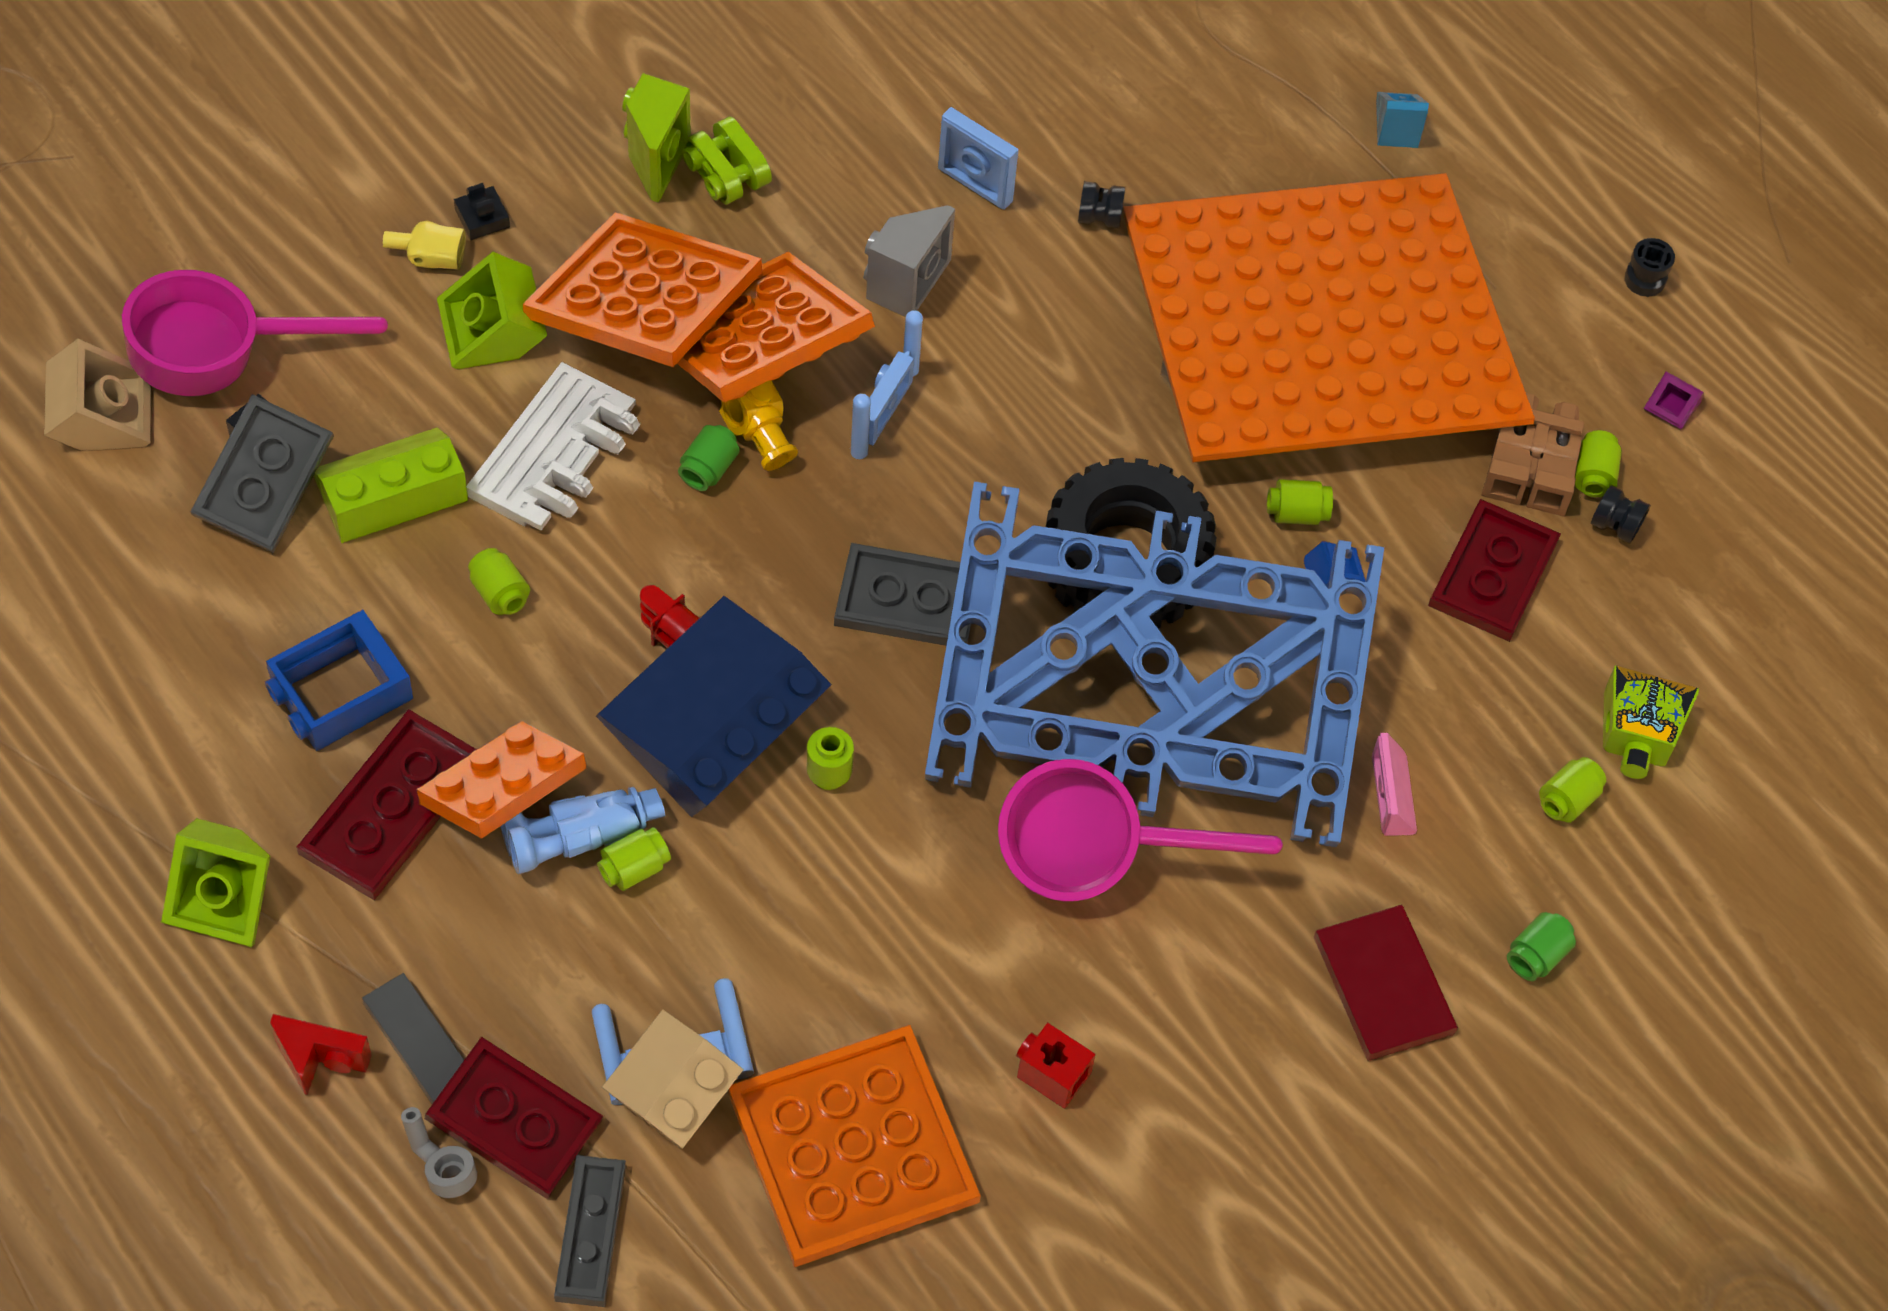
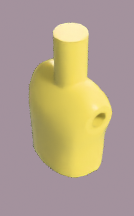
M422 221L416 224L411 234L392 231L384 232L383 247L407 250L408 260L416 266L459 270L461 267L466 245L465 229Z

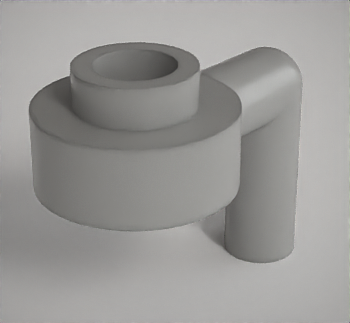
M415 1107L405 1109L401 1114V1119L412 1151L426 1163L425 1175L432 1192L443 1198H455L467 1193L477 1180V1169L471 1153L459 1146H447L440 1149L429 1139L420 1110Z

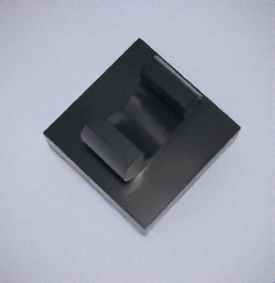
M480 183L466 189L467 195L454 199L455 211L470 241L510 227L509 216L494 186L485 188L484 184Z

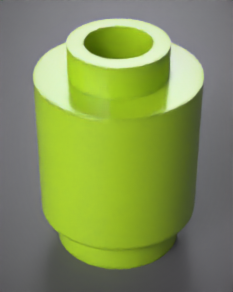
M1596 430L1587 433L1581 441L1575 472V487L1587 496L1602 497L1611 485L1617 487L1622 449L1615 435L1607 431Z
M1278 479L1276 488L1269 487L1267 513L1274 514L1276 523L1319 525L1320 521H1330L1333 490L1331 486H1322L1321 481Z
M488 548L479 552L471 559L468 565L470 581L492 613L510 615L524 607L530 594V587L507 554L500 553L495 548Z
M824 727L815 731L808 740L807 774L810 780L822 789H837L844 785L852 775L854 744L849 734L844 730L836 727Z
M1581 757L1578 760L1569 761L1540 788L1539 797L1542 809L1554 820L1567 823L1574 821L1603 793V786L1606 784L1604 771L1590 758Z
M652 827L647 831L639 829L601 849L602 860L597 862V866L609 887L617 885L620 890L625 891L662 871L663 864L671 860V855L661 834L656 828Z

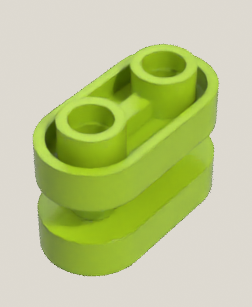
M731 116L713 125L715 137L713 139L702 130L685 138V148L682 149L683 159L691 171H698L704 179L709 195L715 201L720 200L723 204L727 205L743 197V182L751 189L757 190L772 181L771 171L764 155L740 124Z

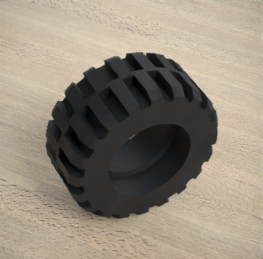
M1124 458L1109 459V465L1102 466L1100 462L1085 467L1084 476L1080 473L1072 475L1065 481V488L1059 489L1052 499L1051 509L1048 511L1046 527L1091 535L1107 527L1118 525L1138 527L1152 534L1156 511L1168 512L1173 514L1172 523L1167 522L1166 529H1162L1161 542L1167 550L1183 553L1186 549L1189 533L1181 532L1182 522L1187 523L1189 516L1199 517L1202 519L1194 563L1195 567H1199L1214 556L1217 539L1214 535L1216 529L1214 515L1207 511L1209 503L1201 492L1193 493L1194 484L1183 475L1179 478L1172 475L1173 469L1161 463L1159 467L1148 465L1149 460L1136 458L1135 463L1124 462ZM1073 550L1065 557L1067 564L1076 570H1082L1091 563L1089 555L1082 550ZM1165 564L1156 570V575L1162 583L1175 584L1181 579L1179 569L1173 565ZM1048 582L1051 588H1056L1055 597L1063 606L1068 607L1072 605L1074 607L1073 613L1104 592ZM1169 602L1151 615L1150 619L1159 629L1161 628L1162 620L1166 619L1168 623H1173L1183 617L1184 609H1192L1194 605Z

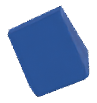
M1322 541L1305 555L1304 565L1306 569L1314 570L1328 588L1336 544ZM1351 547V558H1345L1344 577L1348 580L1356 579L1365 582L1357 550Z

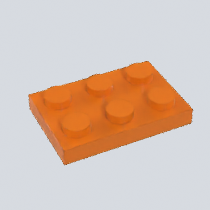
M521 721L483 747L473 751L454 766L439 773L434 779L418 788L417 793L420 805L482 839L587 768L584 753Z

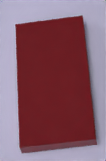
M408 709L296 846L298 854L372 900H375L441 817L420 805L417 789L477 749Z

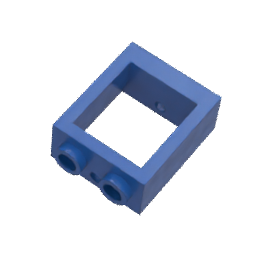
M364 610L353 614L266 661L270 679L265 681V686L277 706L283 703L286 705L291 713L287 718L293 731L300 740L307 737L316 752L413 699L410 676ZM358 650L381 685L315 720L292 684L345 655Z

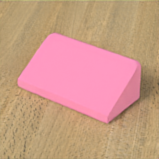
M1380 733L1372 753L1381 830L1384 836L1414 835L1417 832L1407 756L1404 750L1388 733Z

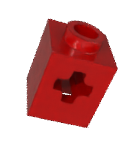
M1047 1022L1038 1035L1031 1032L1018 1049L1016 1057L1020 1059L1017 1078L1065 1109L1091 1075L1096 1054Z

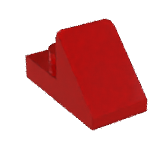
M273 1014L270 1024L275 1042L305 1095L309 1093L319 1062L323 1063L328 1069L339 1073H350L351 1070L366 1073L372 1057L367 1036Z

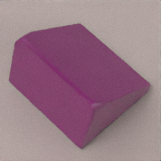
M1665 372L1644 409L1682 430L1702 401L1704 392Z

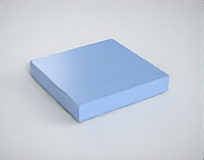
M950 107L942 115L938 169L997 207L1005 210L1013 202L1019 149Z

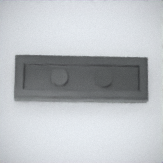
M402 973L362 997L363 1005L431 1104H433L464 1059L408 978Z
M576 1156L554 1293L555 1302L605 1307L625 1178L626 1160Z

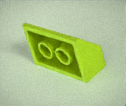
M438 427L319 466L314 474V479L341 543L468 501L464 469L449 436Z

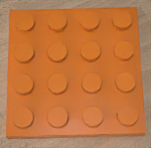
M615 212L523 303V312L532 321L674 367L762 273V258Z
M786 252L762 264V273L677 364L725 403L729 400L743 397L749 390L767 381L782 377L786 371L804 362L820 358L824 352L842 343L856 340L860 334L874 328L875 325L872 313L790 252Z
M911 1025L732 1084L728 1089L729 1098L794 1268L980 1203L981 1195Z

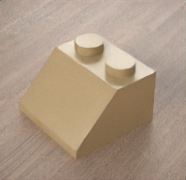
M76 339L46 362L44 436L81 451L146 447L150 444L151 385L135 372L128 360L83 340Z
M662 1010L602 1088L678 1148L683 1149L744 1069L702 1036L665 1010Z

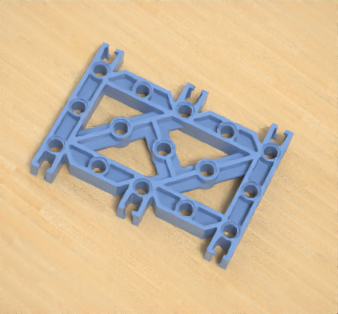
M974 481L925 770V780L938 782L939 778H943L944 770L937 768L942 747L948 745L966 750L964 772H959V776H955L954 785L971 787L979 739L985 741L996 757L1044 764L1054 760L1077 759L1102 767L1109 761L1114 760L1113 775L1122 783L1125 775L1147 778V801L1138 802L1137 810L1141 811L1140 815L1153 817L1156 811L1162 768H1164L1175 784L1183 788L1275 803L1291 791L1296 790L1297 797L1290 840L1303 842L1306 838L1311 839L1313 830L1304 828L1309 804L1316 807H1328L1330 809L1329 832L1326 836L1320 835L1319 844L1337 847L1341 842L1384 547L1366 545L1365 554L1367 555L1365 562H1370L1366 581L1348 580L1344 577L1345 558L1350 559L1352 556V542L1338 540L1334 548L1329 586L1327 588L1314 570L1222 555H1214L1199 567H1195L1194 563L1202 518L1189 516L1187 523L1182 522L1181 532L1189 533L1185 552L1180 553L1175 550H1163L1161 547L1162 529H1166L1167 522L1172 523L1173 519L1172 513L1156 511L1148 559H1145L1132 541L1048 527L1033 525L1016 538H1013L1019 501V488L1002 486L1001 496H1005V504H1008L1002 523L980 520L981 500L990 501L991 491H987V483ZM984 535H990L999 541L1000 548L994 554L984 555L976 550L975 542ZM1073 550H1082L1089 555L1091 563L1082 570H1076L1067 564L1065 557ZM1165 564L1173 565L1179 569L1181 579L1175 584L1162 583L1156 575V570ZM1006 575L1104 591L1062 622L1051 626L1044 635L990 672ZM1254 579L1265 580L1272 589V595L1266 599L1254 598L1249 593L1247 584ZM1344 594L1356 595L1362 602V611L1357 614L1345 612L1339 604V597ZM1169 602H1176L1287 621L1241 654L1234 656L1227 664L1198 684L1178 657L1175 647L1164 638L1150 619V616ZM976 624L984 629L986 635L981 643L969 645L961 640L959 636L960 631L964 626ZM1058 639H1068L1074 643L1076 654L1067 660L1058 659L1052 654L1050 650L1051 645ZM1111 644L1130 669L1134 680L1144 688L1160 712L1139 727L1023 709L1022 707L1065 676L1076 672L1086 661ZM1151 653L1159 654L1166 660L1167 669L1161 674H1150L1144 669L1142 659ZM1318 656L1303 754L1204 738ZM1241 668L1251 669L1257 675L1258 685L1252 689H1242L1235 683L1233 673ZM1331 683L1344 685L1349 692L1348 702L1344 704L1332 703L1326 696V686ZM957 713L965 715L971 723L969 730L962 735L950 734L944 726L946 719L950 715ZM1045 728H1051L1060 734L1062 743L1054 750H1044L1037 744L1036 735ZM1143 743L1151 748L1153 760L1146 765H1136L1130 761L1127 755L1128 748L1133 744ZM1226 758L1239 760L1244 767V776L1238 780L1226 779L1220 772V762ZM1317 773L1329 774L1335 781V792L1325 796L1318 794L1312 786L1313 775Z

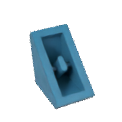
M1377 92L1378 146L1418 148L1428 114L1429 103L1418 94Z

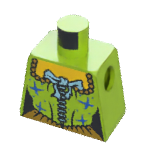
M1614 666L1604 691L1603 748L1609 753L1623 756L1620 767L1623 775L1633 779H1642L1647 776L1650 764L1660 767L1666 766L1697 698L1699 688Z

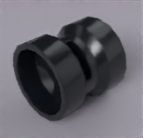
M1084 181L1078 223L1091 224L1094 221L1104 222L1107 227L1119 229L1126 187L1113 185L1108 189L1099 187L1096 182Z
M1656 238L1643 239L1636 244L1624 278L1627 287L1633 293L1650 297L1662 292L1667 283L1668 274L1675 262V253L1668 243Z
M1611 485L1600 501L1592 517L1591 524L1602 530L1606 528L1616 530L1618 538L1630 544L1642 526L1651 505L1640 499L1630 501L1629 498L1625 497L1623 490Z

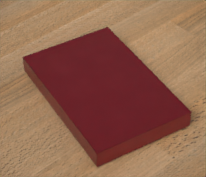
M1480 499L1430 598L1428 606L1510 642L1552 556L1561 533Z
M1403 905L1316 930L1314 935L1315 942L1367 1061L1456 1033L1458 1026Z
M481 1036L425 1113L424 1119L548 1200L575 1161L576 1156L579 1155L602 1122L603 1115Z

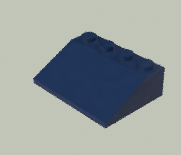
M723 596L602 709L596 717L673 799L693 817L711 803L832 684L801 651L726 596Z

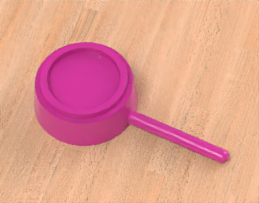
M198 270L168 271L145 280L131 292L122 312L126 351L132 368L151 386L161 391L181 396H201L215 393L235 382L247 366L255 335L381 334L388 328V322L383 317H256L250 300L237 286L220 276Z
M1077 759L1050 761L1035 767L1023 775L1006 796L998 823L1001 852L1015 877L1035 893L1060 901L1085 900L1110 889L1128 871L1137 853L1138 845L1272 855L1279 853L1283 847L1282 840L1273 835L1140 826L1136 805L1123 783L1103 767Z

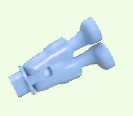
M629 787L628 795L624 790H615L587 797L583 795L553 801L549 805L550 816L527 818L521 812L500 827L507 852L512 858L514 869L517 874L534 870L542 862L562 853L565 858H571L584 852L595 850L603 844L604 846L610 845L639 829H645L647 827L646 821L665 817V810L656 788L637 792L635 787Z

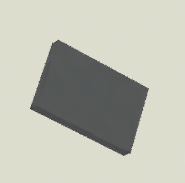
M252 394L191 509V514L266 551L274 553L334 437L333 432Z
M851 543L834 616V626L946 646L960 562ZM972 624L964 626L959 634L961 640L967 644Z

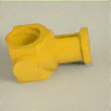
M772 380L749 390L741 398L729 400L725 403L721 400L719 412L727 427L734 435H743L745 441L754 442L763 458L761 465L764 470L772 471L778 469L797 456L798 450L796 446L788 443L780 428L783 421V400Z

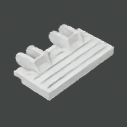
M561 362L467 484L468 498L524 527L526 524H529L539 530H542L551 518V512L540 507L541 505L566 518H571L579 507H577V504L571 497L567 496V494L564 495L563 492L554 487L557 485L572 494L575 493L581 498H586L594 487H592L590 480L584 477L583 474L599 454V448L588 442L608 450L610 453L619 454L626 445L623 437L602 425V423L604 422L620 431H624V433L633 435L641 425L637 417L630 413L636 405V399Z

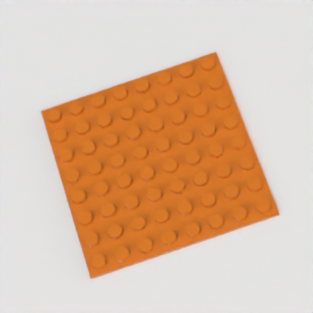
M1447 173L1123 206L1124 220L1192 462L1534 424V414Z

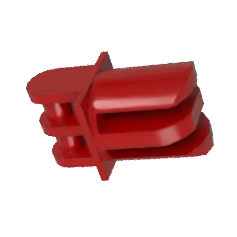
M647 585L640 591L641 621L651 630L652 646L660 642L666 648H669L699 619L685 605L684 594L673 600L655 585Z

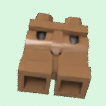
M1526 393L1535 417L1534 424L1499 429L1481 496L1520 505L1524 491L1528 487L1530 490L1526 507L1565 516L1574 492L1575 472L1585 422L1579 421V407L1577 405L1566 402L1556 403L1553 414L1537 410L1539 399L1533 394Z

